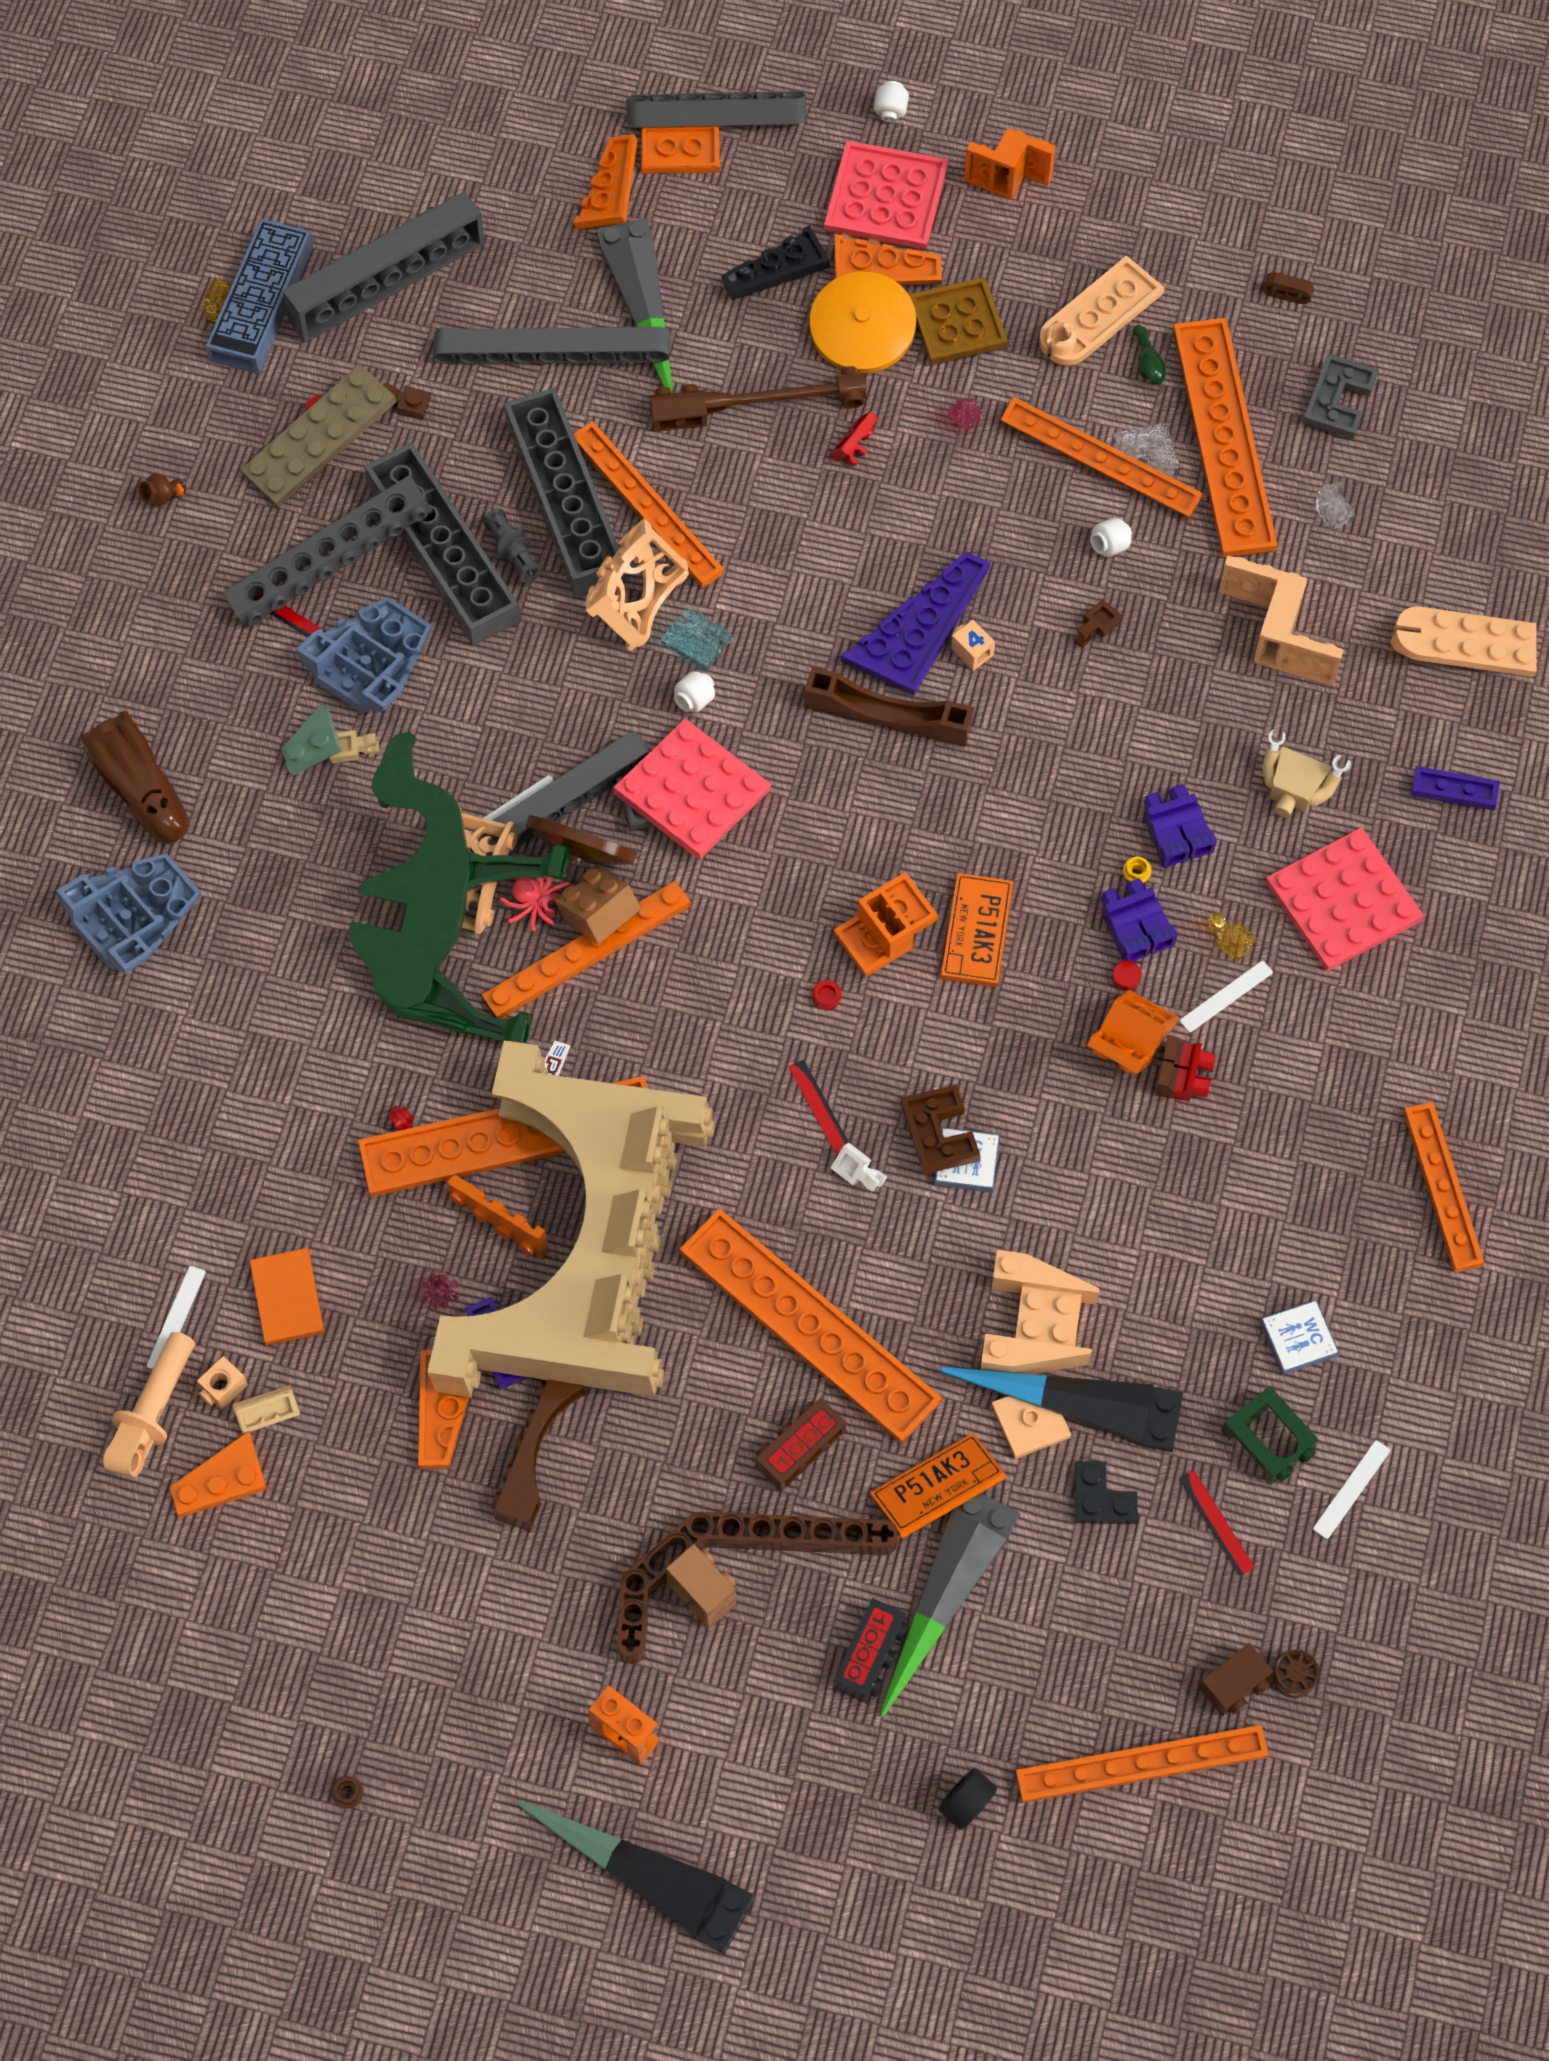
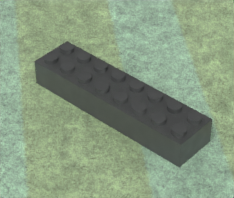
M465 192L451 196L444 203L426 210L422 215L404 222L400 227L389 233L382 234L378 239L367 245L358 247L354 252L336 259L332 264L321 270L314 271L310 276L301 281L290 284L286 289L282 290L289 323L304 343H307L485 245L481 212Z
M554 387L505 402L504 410L506 423L575 597L587 593L591 586H596L599 577L596 575L597 571L607 556L613 558L619 547ZM622 574V582L626 581V574Z
M411 442L365 465L367 484L375 496L410 475L431 507L432 512L427 514L422 521L414 522L406 527L400 535L472 646L521 622L518 602L414 444ZM399 507L395 512L401 511L403 507Z

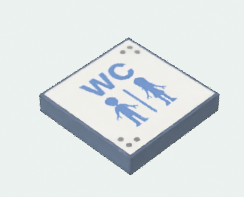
M942 1127L944 1138L971 1132ZM973 1131L981 1155V1161L937 1171L935 1185L993 1192L1000 1134Z
M1317 1300L1263 1317L1260 1320L1282 1375L1339 1356V1350Z

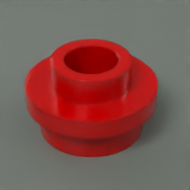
M396 1105L393 1106V1111L388 1116L399 1130L413 1128L411 1122L415 1119L405 1106L402 1108Z

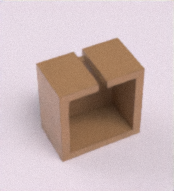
M598 865L587 870L577 880L579 884L576 886L572 884L554 899L566 924L597 944H600L641 909L629 884Z
M693 1544L666 1568L667 1584L685 1604L689 1603L692 1599L696 1602L690 1607V1610L707 1629H710L736 1606V1589L734 1588L736 1583L726 1571L720 1573L713 1565L715 1563L714 1558L706 1549L699 1550Z

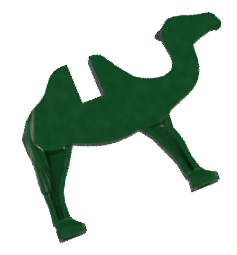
M410 732L397 734L391 739L386 754L373 776L371 788L382 808L392 806L413 809L421 813L426 819L427 832L421 846L409 861L384 873L367 878L360 885L358 891L362 895L407 904L401 932L351 922V943L368 965L375 989L381 1000L399 1018L426 1022L459 1033L481 1035L499 1042H504L505 1040L527 1044L533 1019L531 1013L522 1011L506 1021L489 1017L478 1011L438 968L450 953L461 932L465 917L467 892L487 883L522 877H551L563 881L570 848L566 845L557 844L549 854L538 858H521L509 855L485 857L471 852L467 846L461 810L456 800L441 787L415 778L412 749L416 743L415 735Z

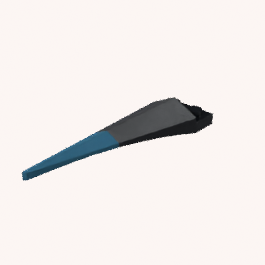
M950 1367L940 1368L942 1374L1045 1408L1139 1446L1167 1452L1173 1451L1183 1392L1153 1387L1154 1384Z

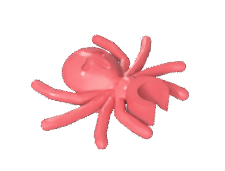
M548 877L545 886L542 878H536L539 884L531 878L517 880L513 885L512 892L515 899L521 904L510 902L503 897H500L499 900L509 907L527 909L517 916L508 919L507 922L513 923L532 911L530 927L532 931H535L536 914L538 911L539 917L548 924L554 925V921L549 917H555V911L548 907L556 905L554 899L560 894L552 892L568 887L571 883L563 882L549 889L553 879L551 877Z

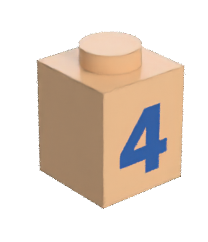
M974 620L967 625H960L953 632L951 649L972 671L994 656L995 641Z

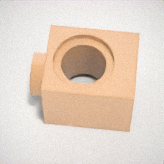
M224 1356L197 1380L201 1389L200 1397L209 1406L215 1403L221 1410L248 1386L245 1376ZM224 1380L228 1382L226 1387L221 1390L213 1389L218 1381Z

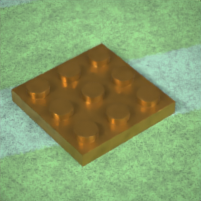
M985 277L909 294L916 312V324L931 365L994 351L1008 346V340Z

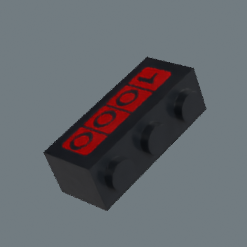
M874 1598L871 1599L833 1681V1689L866 1704L870 1696L877 1697L883 1680L879 1679L883 1668L889 1670L896 1655V1652L892 1651L896 1640L902 1642L909 1626L905 1623V1612Z

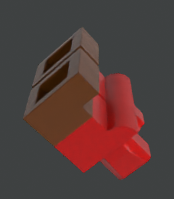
M1168 1035L1155 1096L1189 1102L1191 1095L1207 1097L1211 1079L1196 1076V1071L1202 1070L1212 1073L1216 1054L1201 1050L1202 1043H1194L1192 1045L1179 1041V1037Z

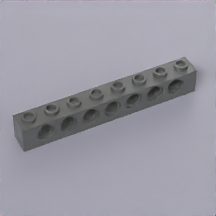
M408 475L228 588L223 593L246 628L250 625H255L269 613L283 608L293 598L307 593L312 586L320 581L331 578L336 571L344 566L353 564L363 554L377 549L387 539L398 536L406 527L414 522L422 521L427 514L432 512V509L412 477ZM399 507H403L401 511L395 512ZM380 521L377 526L372 527L375 522ZM357 536L355 540L348 542L351 537ZM329 551H333L331 555L325 557ZM310 565L307 570L302 571L305 566ZM286 580L283 585L278 586L281 581ZM263 594L261 599L255 601L259 595Z

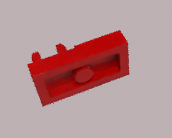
M871 411L860 416L829 456L835 461L845 457L848 465L852 467L857 465L859 461L855 459L854 452L860 457L867 453L866 449L862 445H857V443L861 439L863 441L866 440L874 432L875 429L872 426L879 418Z

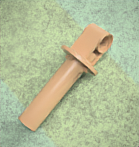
M179 1332L170 1333L133 1411H117L114 1413L112 1422L118 1430L104 1454L103 1465L106 1470L135 1477L141 1472L151 1446L165 1443L167 1434L157 1422L195 1346V1342L187 1335Z

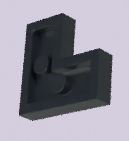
M1076 1461V1523L1137 1524V1491H1107L1106 1462Z

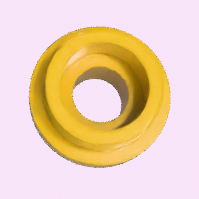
M1138 856L1127 860L1123 867V875L1128 882L1139 878L1145 883L1149 880L1152 872L1149 862L1143 857ZM1139 869L1142 873L1134 874L1132 870Z

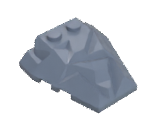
M386 597L359 610L358 616L348 621L344 618L336 621V627L325 632L322 629L313 632L296 649V655L306 668L314 672V680L318 685L360 713H365L368 709L373 712H383L401 695L431 631V624L390 597Z
M165 853L132 862V867L117 871L115 867L106 869V874L91 878L89 874L79 876L57 889L56 895L63 909L69 914L73 928L102 962L110 969L114 967L119 972L127 973L150 958L201 897V891L174 860Z

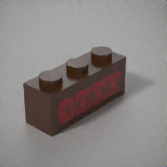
M819 1398L815 1403L812 1401L807 1403L800 1411V1417L793 1424L791 1422L786 1423L777 1434L779 1437L771 1444L766 1442L756 1452V1468L780 1492L790 1485L846 1432V1421L822 1398Z

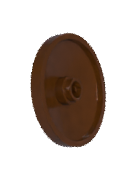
M529 815L525 825L537 837L553 847L557 844L568 846L570 848L568 860L578 864H582L583 860L611 865H633L637 856L636 852L623 846L537 816Z

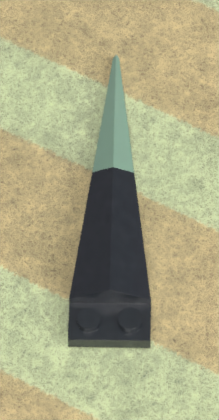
M518 1801L520 1808L581 1851L695 1939L725 1955L751 1908L755 1895L734 1885L723 1877L523 1801Z

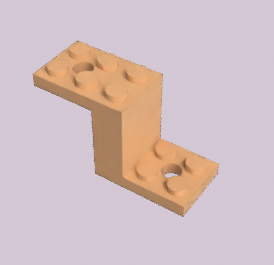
M1227 555L1218 593L1269 607L1259 636L1253 663L1334 686L1344 649L1337 648V646L1331 643H1320L1310 640L1303 635L1296 636L1292 634L1308 578L1301 577L1294 572L1287 573L1274 569L1270 565L1249 562L1242 557Z

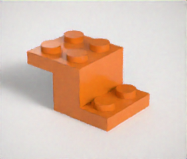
M1007 128L995 151L985 145L970 142L966 150L964 181L1012 200L1024 177L1047 186L1049 185L1053 177L1056 146L1011 128Z
M904 872L859 899L857 916L833 929V935L866 978L912 950L914 934L937 921L938 914L909 875Z
M1128 990L1114 1001L1100 1030L1091 1036L1087 1046L1091 1047L1093 1053L1103 1059L1110 1058L1119 1063L1118 1066L1123 1071L1138 1074L1153 1062L1167 1033L1175 1028L1179 1017L1137 993Z

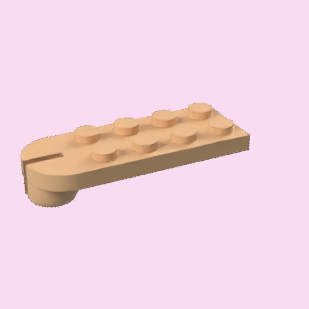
M1125 256L1043 325L1039 338L1042 352L1046 356L1051 353L1050 360L1060 365L1071 366L1084 361L1164 293V287L1128 256Z
M1411 607L1400 614L1390 635L1393 636L1390 644L1394 650L1414 660L1533 677L1536 673V623L1427 607Z

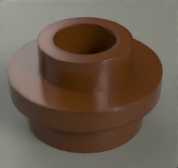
M341 1777L332 1787V1798L341 1808H353L362 1800L363 1787L359 1780L354 1777ZM344 1789H353V1795L350 1798H344L342 1796Z

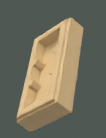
M291 1385L233 1404L242 1434L300 1415Z

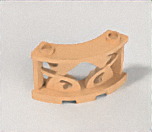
M645 518L618 542L621 548L613 558L610 556L606 557L596 573L599 580L596 586L589 588L586 599V611L592 617L598 614L626 641V648L629 651L647 642L650 637L652 622L661 604L677 585L682 584L689 575L687 561L676 553L652 529L651 524ZM652 542L661 551L653 554L649 543ZM666 555L674 565L663 575L662 570L668 564L655 565L654 562ZM633 559L634 563L641 562L639 565L633 568L630 566V562ZM643 571L642 598L634 602L624 603L625 589L621 580L622 574H636Z
M461 813L469 850L472 848L474 853L485 857L487 855H508L510 850H514L517 843V834L514 833V822L509 821L507 824ZM482 834L489 835L482 838L480 842L478 841ZM492 836L499 838L495 845H489L490 840L493 839ZM497 882L487 883L467 892L466 910L470 913L469 905L472 902L477 903L478 910L476 919L468 916L464 917L462 928L473 930L476 934H481L486 926L491 925L494 917V910L491 907ZM482 887L481 895H479L476 891Z

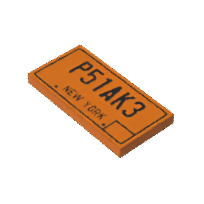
M957 873L941 979L998 987L1014 881Z
M972 1433L871 1491L870 1495L886 1519L895 1524L898 1535L903 1539L1006 1479L998 1463L975 1434Z

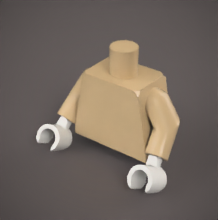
M1273 729L1269 733L1271 745L1266 749L1262 772L1265 786L1271 789L1269 797L1278 802L1274 809L1275 813L1281 817L1288 818L1293 809L1306 812L1310 806H1317L1331 798L1342 779L1341 773L1351 768V761L1348 760L1346 766L1340 769L1338 761L1342 755L1336 756L1332 762L1334 767L1332 772V766L1291 749L1282 747L1280 751L1278 748L1285 741V733L1283 732V738L1280 742H1274L1271 738Z

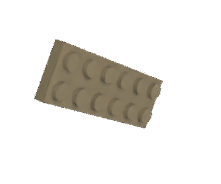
M358 364L241 469V472L279 508L397 402L396 397L361 364Z

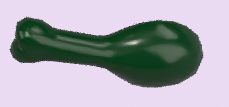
M1138 324L1133 328V332L1138 338L1142 349L1138 356L1141 367L1139 372L1142 377L1147 376L1154 384H1161L1166 374L1164 362L1152 347L1147 328Z

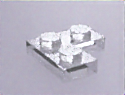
M1166 422L1114 433L1113 440L1116 449L1133 458L1146 456L1149 466L1166 475L1180 473V463Z

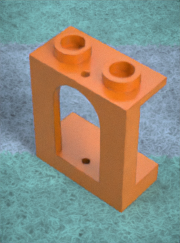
M609 1685L589 1708L592 1728L640 1766L660 1742V1738L652 1733L658 1726V1723Z

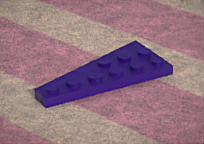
M968 552L962 554L942 571V575L931 584H926L918 595L913 599H908L884 619L877 629L860 639L859 644L853 649L847 650L842 654L841 662L915 696L989 571L990 562Z

